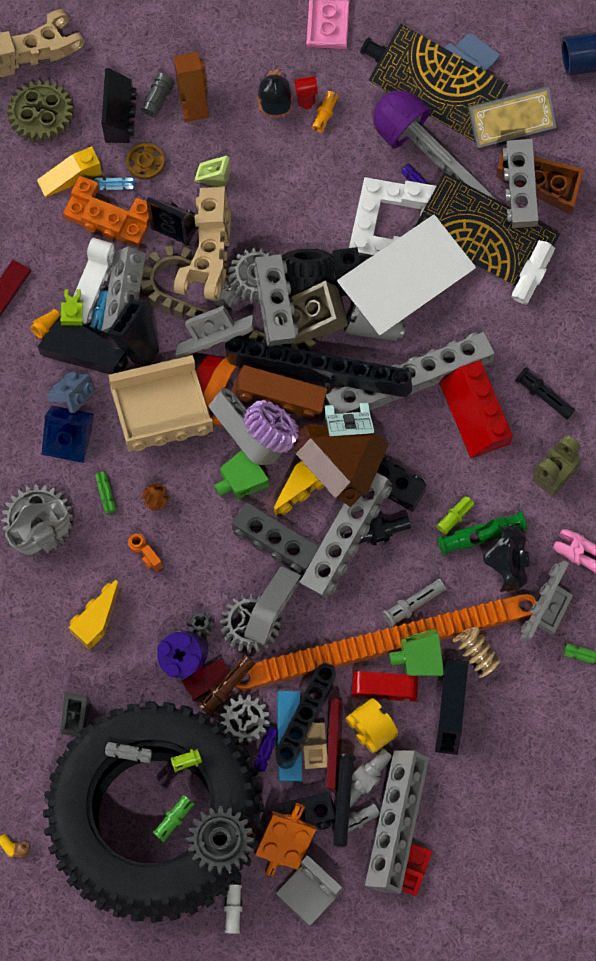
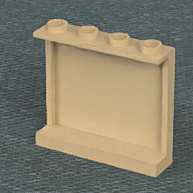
M193 355L108 375L111 393L128 452L141 451L146 447L162 446L167 442L183 441L188 437L204 436L209 432H213V420L210 418L195 371Z

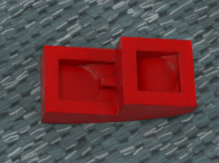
M411 843L402 886L403 892L417 897L433 852L432 850Z

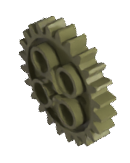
M38 80L37 85H34L30 81V87L27 88L23 84V91L16 89L17 96H10L12 102L7 104L9 108L7 110L8 121L11 124L12 130H16L18 136L23 134L24 140L31 137L34 143L39 138L40 142L43 143L44 138L47 137L51 141L52 135L59 138L58 132L65 133L64 126H71L69 120H73L72 113H74L72 99H70L68 92L64 93L63 87L57 89V83H53L50 86L47 80L42 85L41 81Z

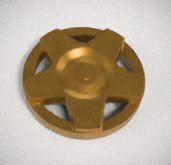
M141 143L134 146L128 152L126 165L128 171L134 177L143 180L152 179L163 171L165 157L158 146L151 143ZM144 148L142 153L136 152L137 150ZM154 150L158 152L160 156H155ZM130 160L134 162L132 167L130 166Z

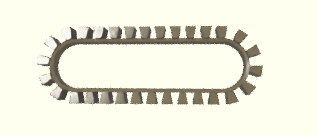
M166 246L165 258L160 259L156 251L148 256L149 263L154 267L150 268L144 265L142 279L146 281H141V289L144 296L152 293L148 296L151 306L157 309L160 302L163 301L162 310L171 315L173 306H175V317L182 320L185 311H187V320L208 312L162 293L154 283L157 273L168 265L190 266L192 262L191 249L183 247L181 256H174V247ZM224 263V269H226L227 273L228 264ZM293 290L292 296L297 295L300 292ZM271 297L272 302L277 304L281 302L279 297ZM253 329L246 334L249 336L247 340L257 342L260 340L263 343H267L266 336L262 332ZM238 335L235 338L245 339L246 335ZM323 336L316 337L315 339L322 341ZM308 339L284 345V347L295 349L304 347L306 351L313 352L316 350V342Z

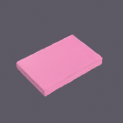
M309 0L306 47L347 49L350 0Z

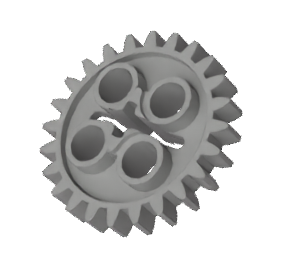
M35 484L34 490L31 491L26 486V493L18 490L19 497L11 495L13 503H5L9 510L2 511L3 516L7 517L1 519L2 524L6 525L2 529L4 533L7 531L25 504L61 500L69 513L72 512V508L67 506L69 504L67 499L62 500L63 494L61 492L55 495V488L48 492L46 485L43 486L42 490H39L37 484ZM69 514L70 521L74 520L73 515ZM38 520L33 521L31 527L33 528L40 522ZM70 523V525H69V529H73V526H72L71 523ZM67 532L64 536L69 537V532ZM62 537L56 540L57 542L64 544V540Z

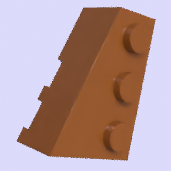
M198 51L173 56L177 89L185 122L209 118L204 59L199 58Z

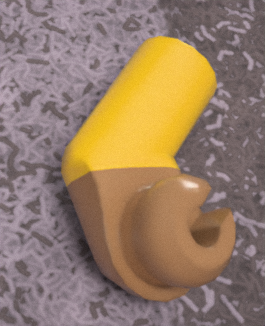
M6 833L0 836V846L9 857L23 858L29 854L30 845L28 842L13 843Z

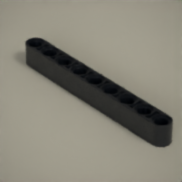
M232 338L225 343L227 360L234 366L243 367V365L271 373L398 397H406L412 392L411 373L403 368L279 345L267 346V343L241 338Z

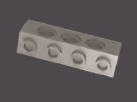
M532 139L507 141L506 148H503V161L508 162V168H504L505 181H509V188L506 189V201H510L511 209H507V220L512 222V228L537 227L538 211ZM521 160L524 162V165L516 167L513 162ZM522 180L526 185L524 187H517L514 183ZM522 200L527 203V206L519 208L516 203Z
M129 246L114 252L102 325L103 332H108L130 299L138 301L146 253Z
M281 254L256 257L253 267L267 346L293 343L296 336H298V327L296 323H293L292 319L294 305L293 302H289L288 294H291L289 281L286 282L285 274H287L286 261H282ZM275 276L278 282L271 283L267 277ZM271 297H279L282 303H273ZM275 318H283L285 320V324H277Z

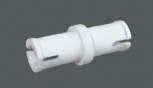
M227 885L229 891L227 903L224 906V912H226L225 933L239 934L240 912L243 910V907L240 906L242 885Z

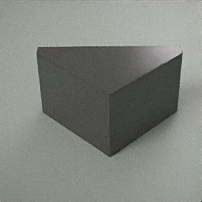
M65 692L60 733L81 737L79 731L86 725L91 706L88 696Z

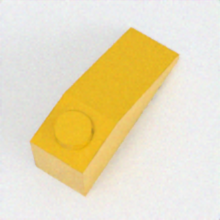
M91 146L72 154L37 179V182L46 198L74 186L79 175L87 179L101 175V165Z

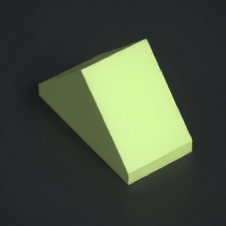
M226 155L200 163L194 181L226 188L231 172L230 157Z

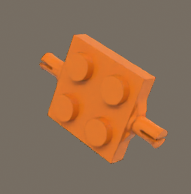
M296 803L291 815L271 812L259 839V846L254 850L255 856L270 861L265 871L266 875L274 877L278 865H285L296 870L299 869L316 831L315 825L306 823L300 818L305 809L304 805Z

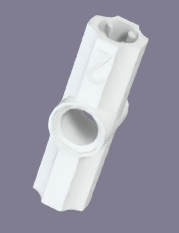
M538 241L530 259L525 263L519 275L520 279L512 292L511 298L525 305L528 304L536 286L540 284L547 270L546 266L554 253L555 248L550 243Z

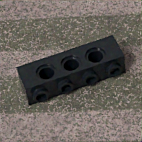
M383 457L377 473H386L388 475L387 478L392 483V490L388 499L413 512L426 492L427 484L421 477L409 475L401 466H393ZM404 483L407 485V488L399 489L396 485Z

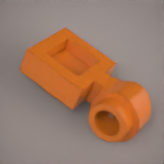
M141 534L131 535L128 539L129 548L134 553H142L143 557L141 560L147 569L152 567L157 572L163 568L161 560L151 547L146 544L144 536Z

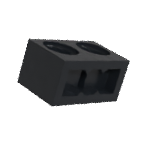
M358 247L332 250L336 283L340 297L348 295L337 280L364 262L363 254H359ZM349 260V261H352L353 263H352V264H345L344 262Z
M328 792L283 803L285 814L290 815L296 803L304 805L305 809L302 813L305 816L304 822L315 825V827H318V830L328 829L332 827L331 823H335V816ZM323 807L328 813L324 817H317L314 812L317 808Z

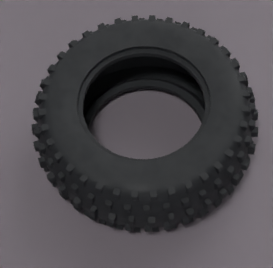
M147 701L145 702V707L132 703L127 705V710L125 711L122 708L113 709L110 711L111 716L97 717L93 720L94 726L90 724L79 731L81 737L76 736L73 741L71 740L66 745L69 751L65 750L63 753L64 757H58L56 762L60 766L56 767V773L51 772L49 780L52 781L50 785L51 791H45L44 794L45 798L48 799L49 809L43 810V817L49 819V827L44 829V834L50 836L53 845L48 847L51 855L55 854L57 860H60L56 865L59 872L63 870L66 876H70L66 880L69 886L72 887L74 885L77 890L82 889L83 891L80 894L82 899L85 900L87 898L90 902L96 900L95 908L103 909L107 912L113 909L114 917L126 918L127 914L131 915V921L134 922L144 921L145 917H150L152 923L162 922L164 916H168L170 921L181 918L180 913L183 912L185 914L189 913L190 916L195 915V913L199 912L198 906L206 905L208 908L215 902L213 897L220 894L223 896L228 894V884H231L233 881L239 882L242 876L239 871L243 868V864L250 866L252 863L251 858L248 856L250 853H244L248 858L247 862L239 860L240 869L236 868L235 865H231L232 871L230 874L226 868H223L222 874L219 875L216 867L212 873L208 872V865L201 869L199 867L201 859L194 862L192 857L196 852L189 853L188 850L173 859L159 863L135 862L114 852L103 841L100 834V805L106 790L122 772L144 762H140L139 759L133 761L118 758L117 755L115 757L107 756L105 753L106 745L108 742L117 743L118 746L123 744L139 747L140 750L142 748L150 749L152 751L151 761L171 762L172 757L191 752L190 749L192 748L193 750L198 749L202 763L198 764V767L194 765L187 769L194 773L205 785L210 795V808L214 810V813H218L220 806H222L224 813H227L228 809L232 808V816L240 812L241 818L239 821L248 820V824L244 828H252L253 832L247 837L254 838V843L247 844V846L257 849L259 846V841L255 840L256 830H263V823L259 822L260 815H258V812H264V804L260 803V797L257 796V794L263 792L262 786L258 785L256 778H253L258 775L257 769L252 766L251 761L246 762L250 757L248 751H245L241 745L236 746L239 743L236 736L233 737L229 731L226 734L224 733L225 725L220 724L216 720L212 723L209 722L211 717L201 711L193 714L192 707L181 705L180 709H177L174 703L163 702V706H158L156 702ZM218 835L214 839V844L222 846L227 842V838L224 835Z

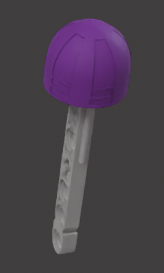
M397 90L387 93L379 100L373 115L374 126L379 135L393 149L400 147L410 138L444 173L495 199L422 127L429 117L431 109L420 98L410 92Z

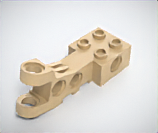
M62 9L47 14V24L30 33L11 37L9 31L0 32V77L15 74V69L19 68V64L30 62L32 66L39 64V60L50 59V62L60 60L82 48L85 40L79 32L68 37H62L59 34L58 30L65 27L69 22V17Z
M225 187L200 188L199 197H196V208L199 211L198 214H195V225L199 227V247L190 266L182 267L178 270L174 282V292L176 294L186 295L190 284L194 281L205 283V299L217 301L220 297L227 271L224 269V261H227V251H223L225 246H230L231 208Z

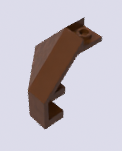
M373 423L374 433L329 436L327 424L305 425L298 433L299 436L293 446L296 455L335 499L338 497L351 507L364 493L368 494L389 443L383 430Z

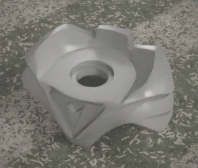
M61 500L25 504L21 508L16 520L5 532V537L12 548L23 554L33 555L41 549L48 552L58 546L56 540L64 536L69 530L70 516L68 509ZM40 519L43 521L33 528L31 527L34 520Z

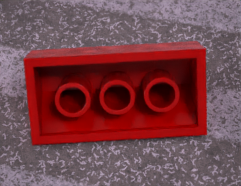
M481 360L459 367L439 382L470 459L511 445L512 432Z

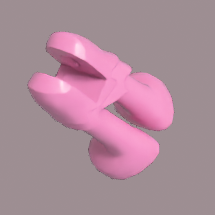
M562 529L559 537L570 543L571 546L556 541L553 549L578 566L581 564L596 574V560L584 555V551L596 556V544L587 540L584 535H580L572 530Z

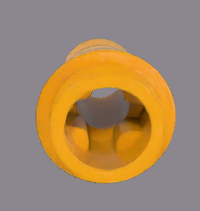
M53 309L35 319L30 326L31 331L36 337L42 339L61 314L56 309Z

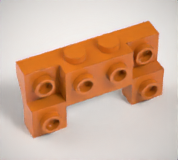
M79 175L71 191V198L63 212V218L83 226L85 230L91 233L96 231L102 233L109 240L117 239L139 248L150 224L146 201L136 197L129 211L95 198L100 189L98 182Z

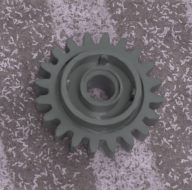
M222 806L219 807L218 813H214V810L209 808L210 815L206 816V814L201 812L202 821L193 820L197 828L188 829L189 833L194 835L187 838L188 843L194 844L188 848L189 853L196 852L192 860L195 862L201 859L199 864L201 869L208 865V872L212 873L216 867L218 874L221 875L223 868H226L230 874L232 871L231 865H235L236 868L240 869L239 860L248 861L244 853H252V848L247 846V844L254 843V838L247 836L253 831L252 828H244L248 824L247 819L239 821L241 818L240 812L232 816V808H229L227 813L223 812ZM218 835H224L227 838V842L222 846L214 844V839Z

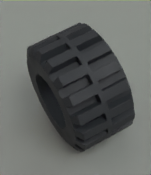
M297 249L282 255V261H286L287 265L285 279L286 282L289 281L291 289L305 291L324 281L333 285L334 255L319 249Z

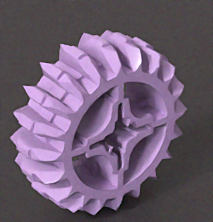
M257 400L247 409L244 415V426L248 429V433L252 434L253 439H256L259 444L264 445L266 449L270 448L272 452L287 453L294 446L299 436V427L295 424L296 421L284 409L279 408L277 404L273 405L270 401Z

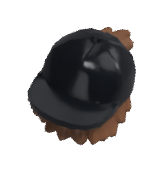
M276 69L274 72L272 70L269 71L267 77L261 81L258 98L256 99L258 111L269 115L270 118L274 116L276 118H279V116L285 117V114L288 115L293 108L291 104L293 103V96L289 82L282 77V72L279 69Z

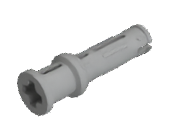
M438 578L435 582L407 600H399L394 607L389 610H383L382 616L388 625L393 628L396 626V623L405 617L410 618L414 610L446 591V587Z

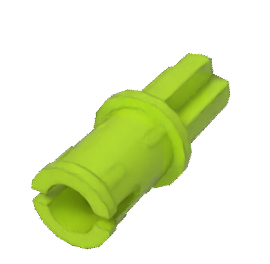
M466 496L463 497L453 509L450 508L448 510L449 513L436 527L444 535H447L458 522H462V517L474 506L472 499Z

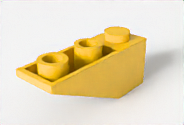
M303 461L295 465L274 506L275 516L280 513L282 515L288 513L293 508V504L308 499L311 495L310 493L316 488L321 490L325 487Z
M116 579L112 584H106L101 590L102 594L96 600H90L85 607L86 610L81 615L77 614L69 623L70 633L89 650L106 634L120 589Z

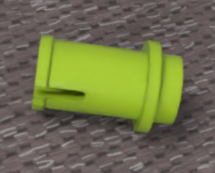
M192 748L190 749L191 752L171 758L175 773L194 765L198 767V764L202 763L198 749L193 750Z

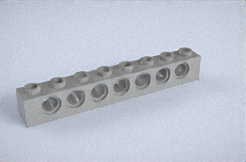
M484 332L479 334L472 333L462 341H452L444 348L432 349L424 356L412 357L406 363L401 365L394 364L392 367L406 369L414 376L412 378L411 392L413 394L438 384L461 366L481 360L482 365L493 362L495 353ZM469 350L473 354L465 355L463 352ZM450 358L453 362L446 363L444 359ZM431 366L434 370L427 371L424 367ZM343 387L330 390L326 394V404L334 406V414L360 412L359 403L368 402L370 411L403 397L377 392L368 395L364 392L366 390ZM348 397H352L355 399V401L349 403L346 402L345 399Z

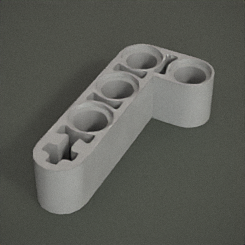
M222 388L209 404L213 414L253 463L257 465L275 463L284 452H272L270 448L266 449L264 445L259 444L256 439H253V435L249 434L248 429L244 426L245 422L243 419L247 409L232 391Z
M283 566L279 568L257 601L251 613L244 637L264 646L267 644L277 619L295 593L302 575Z

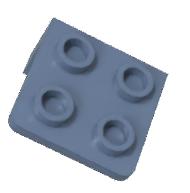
M467 34L456 46L449 43L445 47L448 51L486 72L499 59V54L473 34Z

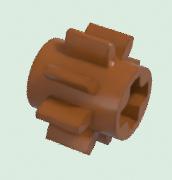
M153 483L151 486L147 485L141 498L146 499L144 504L147 508L157 511L160 507L164 509L165 505L168 504L170 495L166 494L167 488L165 486Z

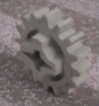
M239 695V701L235 702V700L230 699L231 706L224 705V710L227 713H221V719L225 720L221 723L227 728L224 733L226 734L229 731L233 737L236 736L239 739L240 745L243 744L244 740H247L248 744L252 745L253 738L259 742V734H266L264 727H269L270 722L265 719L270 717L269 712H263L266 709V705L262 704L259 706V698L251 701V695H248L246 700H243L242 696ZM242 707L239 711L234 712L237 708ZM252 708L259 713L260 717L253 714ZM247 712L249 720L246 721V724H244L243 728L241 719H243L244 716H246ZM230 723L237 725L239 731L236 732ZM252 728H257L255 731L248 733Z

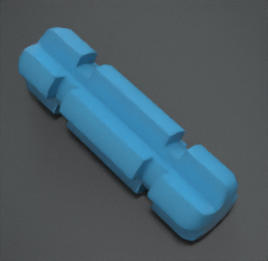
M108 177L106 180H103V178L94 179L99 184V190H103V188H106V190H123V188L133 190L135 187L133 177H125V179L123 177Z

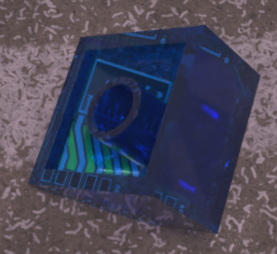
M52 405L45 415L41 455L84 463L92 433L94 414L78 410L75 413H70L68 408Z

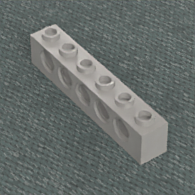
M376 473L369 492H374L372 499L366 500V494L364 493L351 507L344 503L299 582L303 587L325 599L335 592L337 588L336 582L340 575L343 576L347 571V563L351 556L353 557L359 549L358 543L361 538L368 534L371 520L378 516L383 499L388 498L391 493L392 483L388 478ZM357 511L364 512L360 519H354ZM345 531H353L351 537L343 538ZM336 549L342 550L339 557L332 558V554ZM324 569H331L327 577H321Z
M394 751L365 883L366 887L378 892L401 894L429 762L428 757L416 751Z

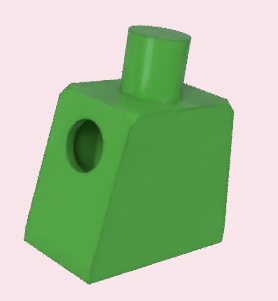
M241 450L220 468V475L223 480L213 485L220 497L231 491L237 500L269 487V479L261 467L253 463Z
M435 629L401 639V651L389 653L391 666L403 665L407 675H444L439 633Z

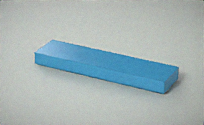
M277 691L276 693L277 747L300 703V691ZM293 732L290 734L291 738L293 739L301 738V734L299 732ZM302 751L293 767L283 769L278 766V782H302ZM289 752L280 754L281 758L285 760L292 757Z

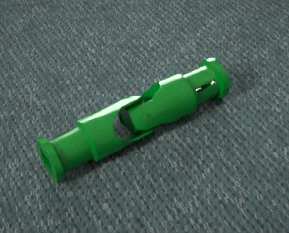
M518 511L516 515L507 518L502 516L486 524H478L455 531L453 535L443 538L441 536L437 537L442 556L456 549L464 550L485 543L491 538H501L502 531L498 528V525L510 527L515 525L523 531L527 530L526 520L522 511ZM475 531V535L479 540L470 541V534Z

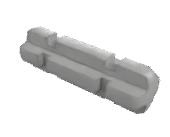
M108 742L105 748L107 756L115 757L117 755L118 758L133 761L139 759L140 762L150 763L152 758V751L150 749L142 748L140 750L139 747L123 744L118 746L117 743Z

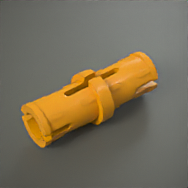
M326 92L322 105L317 109L318 114L311 127L313 130L317 127V132H324L329 118L333 116V108L339 98L335 92Z

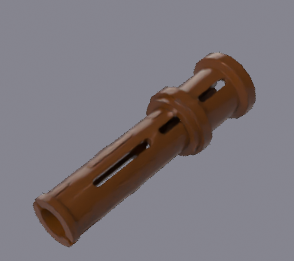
M244 655L217 687H212L210 694L202 702L199 701L198 705L208 715L213 717L216 709L223 702L226 703L228 694L251 670L255 663Z

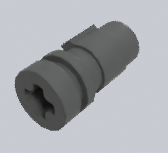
M157 73L151 84L152 89L149 91L141 109L144 114L156 117L166 96L170 94L175 84V81L170 76L164 73Z

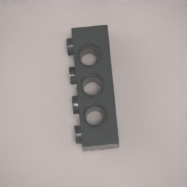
M247 502L232 522L234 535L242 540L245 538L250 540L257 550L268 551L275 561L279 563L284 561L290 565L289 568L298 574L306 572L319 549V546ZM260 526L262 530L254 533L251 531V528ZM273 537H277L281 540L278 544H272L269 542V540ZM290 549H297L299 553L292 556L288 554V551Z

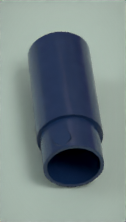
M596 32L564 36L561 49L567 76L596 72Z

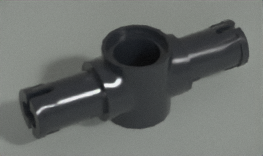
M408 515L390 521L388 519L384 520L383 517L373 518L369 524L368 534L362 537L358 544L367 542V544L371 543V545L375 546L378 542L384 541L386 543L394 533L411 529ZM353 532L344 534V537H351Z

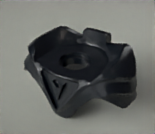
M498 525V528L502 531L501 539L484 553L483 561L502 575L504 583L500 592L518 591L528 580L524 568L529 567V552H524L526 536L515 525L512 527Z

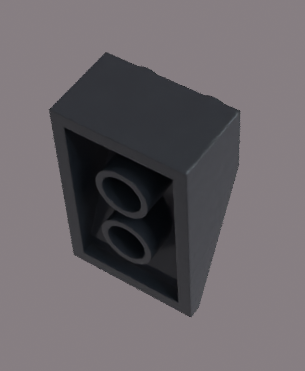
M148 197L146 203L151 229L189 245L198 229L195 225V213L191 210L185 211L178 208L172 202Z

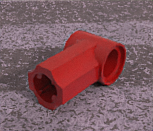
M310 76L294 79L298 106L303 107L304 110L311 109L313 104L316 103L315 97L318 94L316 77Z

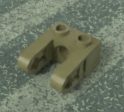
M565 434L558 442L557 447H553L546 455L547 458H544L532 472L534 473L532 481L552 497L581 464L582 458L578 456L580 450L578 441L572 436Z

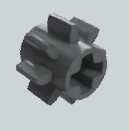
M203 610L196 615L192 612V621L186 622L187 626L192 627L189 631L201 637L205 634L210 637L209 628H215V624L209 622L212 619V615L208 614L206 616ZM197 622L204 623L205 626H197Z

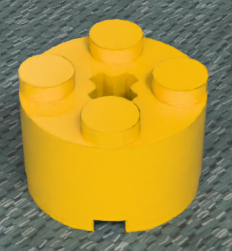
M373 698L345 718L348 725L357 731L356 739L362 746L366 745L372 754L398 736V730L388 713L384 714L380 710L382 706Z

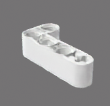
M94 237L89 243L87 250L88 262L76 288L81 289V300L79 302L83 303V325L86 326L89 325L94 312L92 310L96 307L95 303L99 294L105 287L103 286L104 281H107L112 269L110 267L115 252L113 243Z

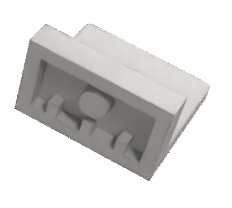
M307 855L302 860L301 867L277 892V896L311 926L342 893V887Z

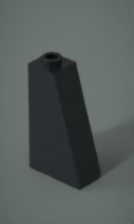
M61 316L37 346L40 355L43 357L109 375L119 371L122 372L128 363L124 350L82 325H61Z
M446 659L435 752L458 755L462 734L468 661Z

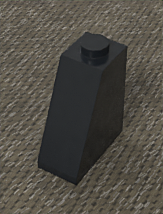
M130 299L107 333L126 352V355L133 363L148 366L159 352L148 305L145 302Z

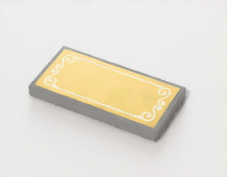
M549 87L468 107L477 148L556 128Z

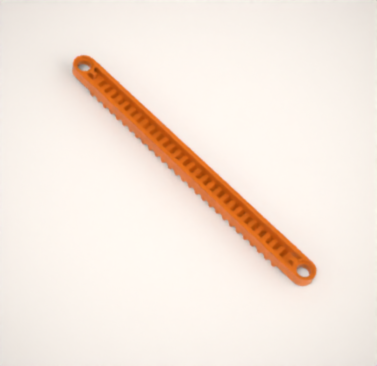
M522 594L503 600L498 599L495 602L490 601L487 604L482 603L479 606L464 608L460 611L455 610L452 613L447 612L444 615L440 614L436 617L420 619L417 622L412 621L409 624L405 623L401 626L386 628L382 631L369 632L366 635L351 637L347 640L342 639L339 642L334 641L331 644L307 648L304 651L299 650L296 653L272 657L269 660L264 659L261 662L255 663L251 670L248 671L247 674L250 676V681L243 685L238 683L236 688L241 691H247L313 674L316 668L323 663L331 664L336 668L391 652L401 651V639L430 629H435L439 633V640L441 641L456 637L469 628L478 627L480 630L526 619L531 617L532 614L530 611H522L519 604L523 601H528L533 606L537 601L529 594Z

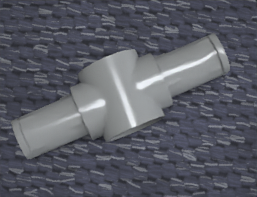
M382 748L370 763L360 765L352 775L350 808L361 795L370 794L371 788L381 780L380 772L392 758V755Z

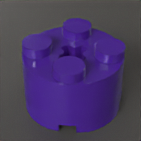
M187 630L166 636L157 648V658L160 667L168 676L175 678H184L197 673L203 668L208 657V648L204 639L198 634ZM185 651L186 655L181 657L180 653Z

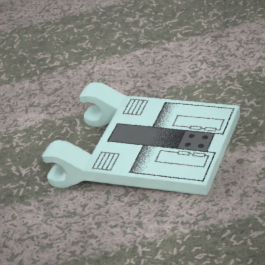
M368 402L359 403L360 412L334 414V406L325 405V420L327 421L329 436L374 433Z

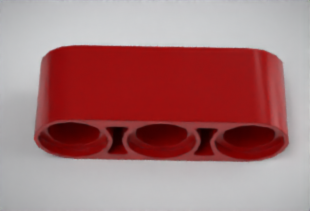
M354 672L351 696L355 698L365 696V699L373 698L379 700L382 697L393 701L410 699V702H415L418 697L419 678L407 674Z

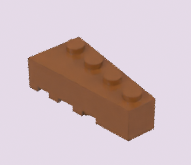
M502 149L496 177L505 181L504 168H508V162L503 161ZM534 157L536 197L572 215L584 169ZM516 160L513 164L516 167H521L524 165V162ZM522 180L514 183L517 187H524L526 185Z
M243 365L233 387V393L243 405L252 406L257 400L270 401L273 405L277 404L279 408L284 409L286 413L302 415L306 419L318 418L321 414L327 390L324 387Z

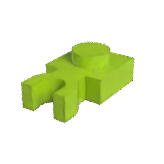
M64 289L66 302H61V325L83 326V303L79 302L81 300V289H76L77 294L74 297L69 296V289Z

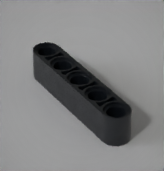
M323 663L316 668L277 747L276 763L283 769H289L296 763L329 696L336 676L335 668L331 664ZM327 673L331 678L323 680L320 678V675ZM319 693L321 698L314 700L310 697V694ZM308 712L312 717L310 719H303L300 714ZM299 732L302 737L300 739H293L290 734ZM289 752L292 757L285 760L281 758L280 754Z

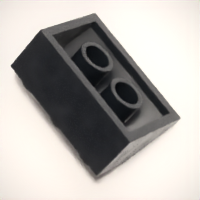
M105 68L101 120L105 143H130V136H134V124H131V118H135L136 108L132 103L133 100L137 99V89L133 87L132 79L110 68Z

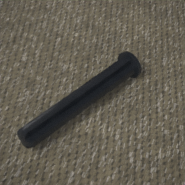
M339 754L337 757L340 761L333 844L336 847H346L353 761L356 760V756Z

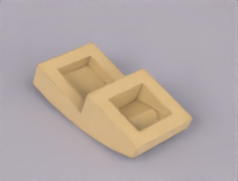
M325 722L314 724L303 746L305 769L327 768Z

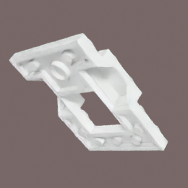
M364 177L349 248L358 247L359 254H363L364 257H372L400 238L399 236H394L393 239L374 236L380 203L421 209V216L436 186L412 181H405V184Z

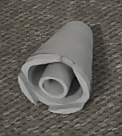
M353 304L354 307L348 316V326L345 327L344 333L396 341L398 338L402 339L406 329L403 326L402 320L379 335L358 307Z

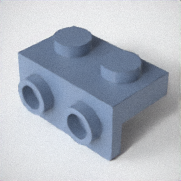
M71 372L66 374L59 383L55 384L46 395L48 402H67L69 412L75 413L94 394V386L89 374Z

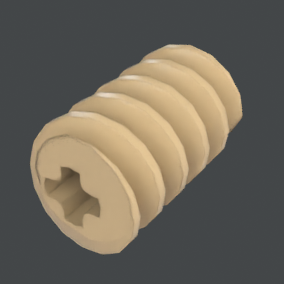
M473 627L458 634L453 639V643L461 641L458 650L466 648L463 657L471 655V659L468 662L469 664L477 663L473 670L474 672L482 670L478 676L481 678L491 673L498 666L501 659L499 656H494V649H489L490 643L484 642L485 636L479 634L480 629Z

